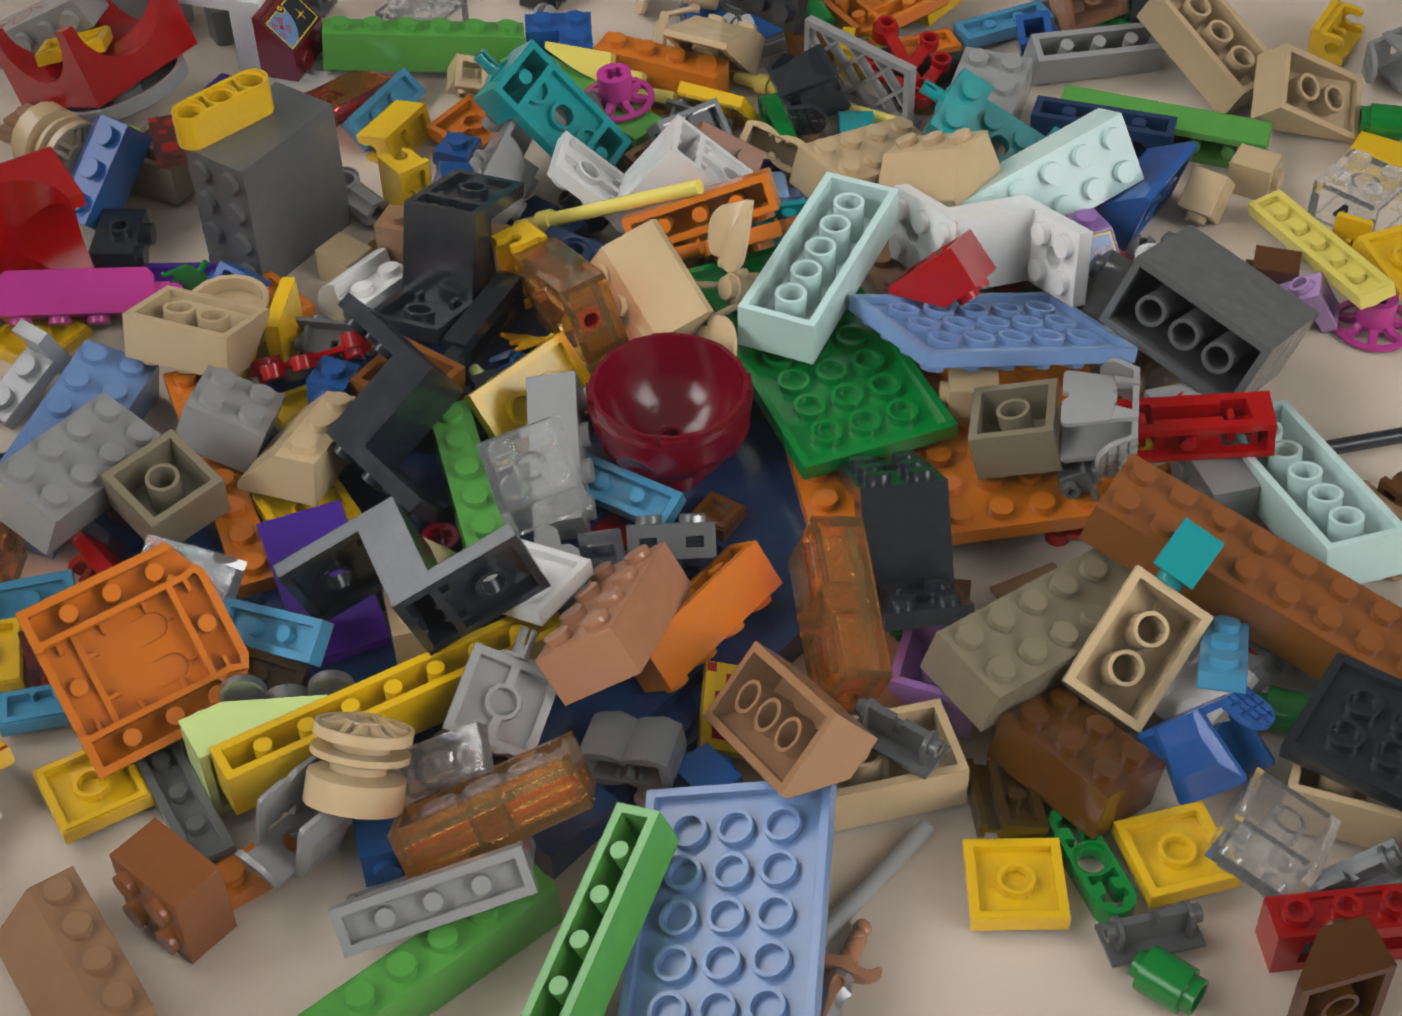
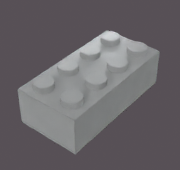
M966 46L951 84L963 68L969 70L994 86L987 98L989 101L1020 120L1031 91L1033 58ZM991 140L996 155H1004V146L999 141Z
M102 392L0 463V521L47 556L111 507L101 474L162 434L107 393Z

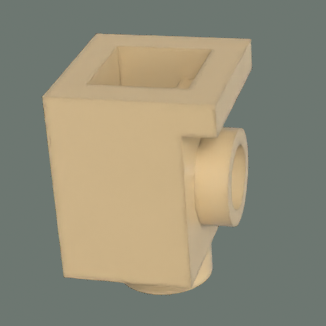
M456 53L447 68L446 93L455 94L460 99H463L468 94L473 96L478 94L485 85L488 74L473 60L476 56ZM463 66L472 67L476 69L463 68Z

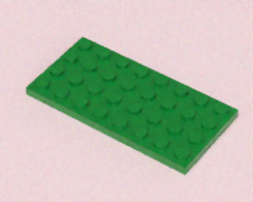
M777 246L746 254L741 268H747L749 272L760 273ZM717 262L688 269L695 281L719 282L721 277L729 273L718 267ZM861 286L856 294H866ZM700 289L714 312L732 305L720 298L718 289ZM848 307L813 365L739 345L738 310L726 315L732 321L736 330L737 357L741 360L747 373H751L753 398L804 480L838 471V466L848 464L849 458L853 456L872 455L877 460L891 456L893 452L909 451L957 437L958 423L912 358L900 353V349L890 341L882 339L880 337L881 334L872 327L864 325L859 317L848 310Z

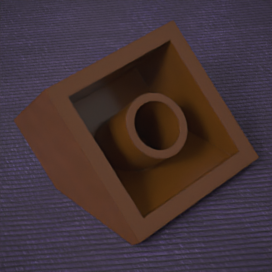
M1367 915L1349 920L1337 918L1319 928L1297 982L1287 1016L1380 1015L1397 964Z

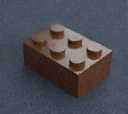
M1060 683L1001 714L987 754L990 760H997L1005 767L1004 771L1027 789L1030 786L1041 796V800L1092 840L1110 830L1113 821L1129 818L1149 806L1166 766V762L1151 752L1148 747L1136 741L1113 724L1109 718L1101 715L1078 698L1074 692L1066 689Z

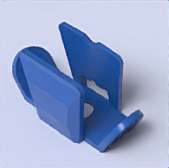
M1246 686V694L1229 692L1159 722L1139 733L1138 742L1144 744L1151 752L1166 762V769L1178 803L1180 805L1194 803L1246 783V774L1252 775L1274 766L1275 758L1256 730L1269 729L1275 720V713L1263 698ZM1219 708L1228 713L1229 719L1214 725L1206 716L1207 713Z

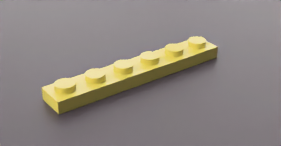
M1280 189L1247 203L1249 215L1290 250L1301 251V260L1317 273L1323 272L1327 282L1360 310L1373 307L1381 301L1396 295L1394 281Z

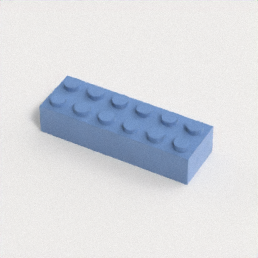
M85 339L6 451L0 463L102 392L107 393L141 420H144L159 397V365H145L140 360L125 357V352ZM0 521V536L4 537L6 544L51 559L55 557L62 546L60 545L46 556Z

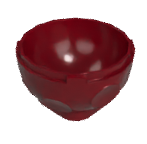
M677 332L652 333V335L634 338L611 350L594 368L589 383H586L587 408L599 443L604 452L621 468H625L679 492H684L696 486L725 460L731 458L743 442L751 425L752 377L751 373H747L741 360L720 343L695 334Z

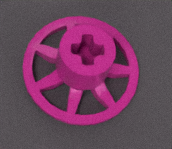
M609 63L599 68L596 73L597 81L584 90L585 93L595 90L602 106L606 104L605 112L614 123L638 118L651 108L655 100L654 90L651 85L640 78L632 77L631 69L623 63ZM642 88L648 93V96L637 94V92ZM630 100L638 105L644 104V106L635 111L630 104ZM617 106H621L623 112L627 114L613 116Z
M1396 293L1395 296L1363 310H1360L1350 300L1340 303L1338 320L1348 324L1354 323V325L1343 331L1340 325L1337 324V329L1333 330L1334 333L1345 343L1361 350L1388 352L1402 348V336L1395 331V329H1402V318L1395 317L1396 313L1402 316V306L1398 304V294ZM1356 306L1357 308L1353 313L1344 312L1351 307ZM1364 330L1368 332V343L1353 339V337H1357ZM1383 332L1387 340L1393 343L1376 345L1378 334Z

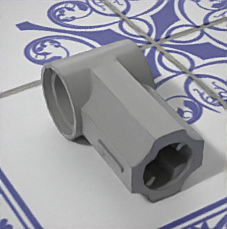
M343 166L350 214L365 225L374 228L375 223L385 208L391 203L361 183L359 172L356 169Z

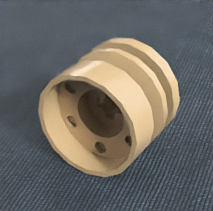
M40 102L30 107L18 119L13 129L11 138L13 157L17 158L51 146L71 174L92 124L55 102Z
M327 712L316 715L313 721L312 732L317 738L312 739L309 751L314 756L325 761H318L308 765L302 801L308 807L338 817L381 820L401 815L408 779L402 773L392 769H399L410 765L412 753L406 748L413 745L415 729L409 724L396 719L367 712Z

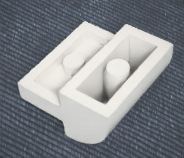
M386 248L374 250L320 288L317 301L321 315L332 320L346 321L349 315L338 306V303L348 292L371 309H374L402 289L403 264L390 261Z

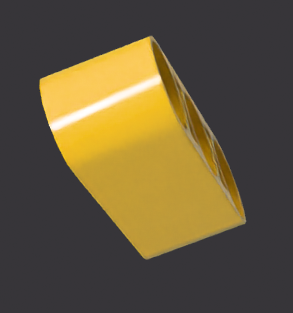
M246 69L173 105L171 116L180 148L189 151L203 149L270 115L274 110L268 74L262 69Z

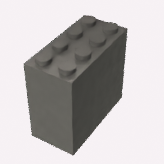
M275 82L270 86L274 110L270 115L203 149L185 151L195 191V200L202 222V231L209 253V261L217 265L220 261L236 262L261 276L272 270L282 278L286 277L315 253V249L348 227L352 221L333 105Z
M1190 224L1136 257L1098 320L1201 394H1217L1260 390L1280 373L1320 313Z

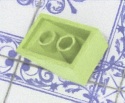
M328 695L224 701L178 720L190 764L219 815L233 808L219 785L209 748Z

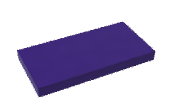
M340 500L256 524L285 611L310 616L277 578L273 565L347 523L348 520ZM344 569L333 571L329 574V576H337L340 573H342ZM375 594L328 621L333 623L334 627L321 666L392 645L391 635ZM309 665L312 669L318 668L316 666Z

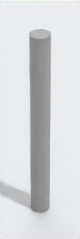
M923 819L919 820L828 914L826 945L934 833V829L929 822Z

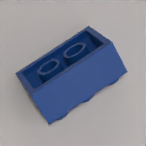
M104 115L95 116L70 174L83 192L86 202L85 206L75 209L79 224L96 231L103 209L124 208L153 138L127 124Z
M1190 141L1148 148L1138 159L1144 180L1094 207L1112 226L1119 249L1125 252L1131 239L1141 233L1172 196L1198 146L1196 143Z

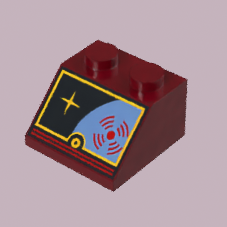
M266 0L251 18L260 67L266 71L268 77L299 82L307 70L311 69L313 62L319 54L323 52L322 18L304 0Z

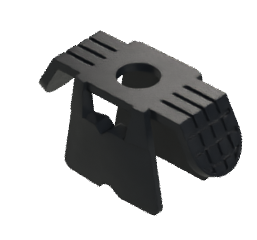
M822 44L811 47L797 57L785 52L780 53L765 67L798 136L822 132L826 128L828 116L837 114L839 111L848 110L851 107L845 93L839 92L841 89L837 81L840 77Z

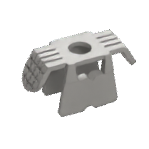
M1402 27L1386 31L1382 34V37L1367 43L1361 72L1366 83H1374L1378 72L1401 95ZM1391 47L1397 50V52L1390 54Z
M1111 358L1101 366L1100 374L1073 370L1064 372L1063 395L1067 398L1062 401L1060 423L1062 425L1060 460L1062 462L1095 460V468L1100 475L1112 478L1116 477L1131 453L1137 455L1140 367L1121 359ZM1117 395L1133 401L1132 409L1117 406Z
M314 755L295 767L286 778L280 779L260 796L257 801L256 827L254 831V845L256 847L248 853L238 849L234 854L241 864L258 875L275 890H278L294 876L301 879L311 873L338 850L345 833L353 827L352 818L323 813L308 806L302 809L306 769L309 764L320 761V758ZM288 812V815L284 819H282L279 823H277L274 827H272L269 830V827L272 823L277 821L283 813ZM290 833H298L296 852L286 848L283 843V838Z

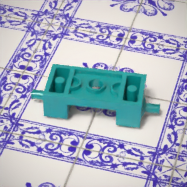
M533 39L512 50L500 64L485 49H482L474 57L473 60L488 74V77L486 78L485 85L473 100L498 125L513 118L551 158L557 140L565 131H568L613 166L632 143V140ZM556 108L564 112L566 116L565 126L560 125L556 121Z
M965 68L961 70L946 90L938 87L929 79H926L919 90V93L937 103L935 112L921 135L937 130H942L943 134L953 133L963 128H969L970 131L987 130L990 140L999 141L1004 146L1005 154L996 155L999 163L1060 130V128L1055 126L1046 136L1039 133L989 101L987 98L994 86Z

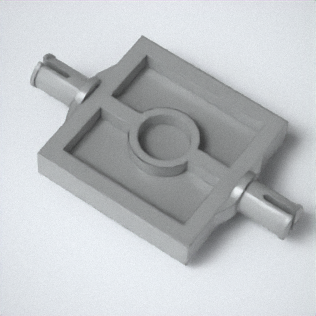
M520 627L512 651L496 650L475 642L440 732L461 739L475 749L468 769L465 772L466 776L472 778L480 761L481 764L474 780H485L492 756H505L525 765H529L532 762L557 694L537 663L529 658L539 633L532 629L524 645L529 631L528 627Z

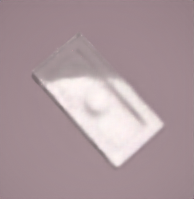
M474 722L406 748L412 753L410 765L400 768L401 773L408 779L405 796L414 799L494 771L487 725Z

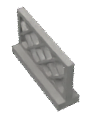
M813 15L805 19L804 52L817 44H821L816 36V31L820 32L828 45L824 49L826 51L830 49L840 65L836 70L838 72L843 70L850 82L842 80L841 76L837 80L841 86L839 92H844L850 103L898 117L902 116L912 120L913 126L920 130L921 119L914 116L916 66ZM839 43L847 46L853 56L852 60H848ZM865 56L874 60L880 72L874 73ZM854 62L858 64L866 80L861 82L851 64ZM891 69L904 74L903 87H901ZM883 75L892 91L891 94L887 95L877 77ZM869 83L877 97L869 94L864 85ZM895 96L902 110L895 107L890 98Z
M529 833L349 894L346 901L331 905L328 913L344 957L347 958L538 893V885L533 873L536 845L532 834Z

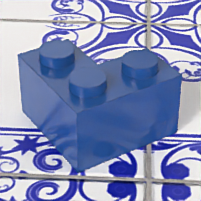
M571 10L566 13L540 11L534 14H525L526 42L533 39L546 53L560 60L544 48L545 41L593 49L591 12Z

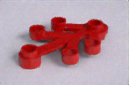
M887 15L880 16L873 23L871 35L873 42L869 40L864 41L874 46L876 44L887 46L892 55L917 67L914 108L929 107L933 100L919 93V90L926 79L935 84L942 74L947 73L950 70L952 57L946 52H936L939 47L940 37L932 31H925L920 34L918 47L909 57L898 37L899 25L896 19ZM933 53L930 69L921 77L917 70L928 56ZM865 56L867 61L870 62L869 64L874 73L880 72L874 60ZM883 75L877 77L880 83L888 86ZM895 75L901 87H903L904 78Z
M352 330L339 334L342 345L330 349L289 358L290 361L284 363L281 360L280 354L252 361L250 365L252 372L248 373L249 379L258 378L259 384L269 383L286 376V369L292 368L293 372L312 367L314 369L323 355L335 358V355L342 354L344 361L367 355L366 353L373 351L372 345L366 337L363 338Z

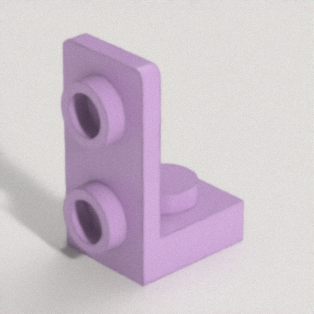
M1323 272L1309 276L1302 275L1292 281L1278 284L1320 313L1315 321L1322 333L1337 329L1340 305Z

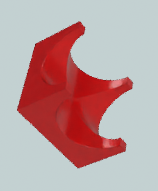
M106 0L109 4L108 8L94 27L90 28L110 26L114 38L106 52L99 53L90 48L78 36L73 26H63L54 32L61 49L63 62L42 67L37 65L36 53H32L17 45L5 33L4 29L0 28V64L21 105L25 103L36 105L40 102H55L65 108H100L198 44L178 0H148L146 10L141 19H136L126 14L111 0Z
M51 146L0 163V275L4 271L95 268L83 240L75 212L76 208L86 205L83 192Z

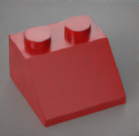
M970 229L908 268L887 289L891 295L943 308L955 301L962 306L979 295V291L990 283L987 277L996 267Z

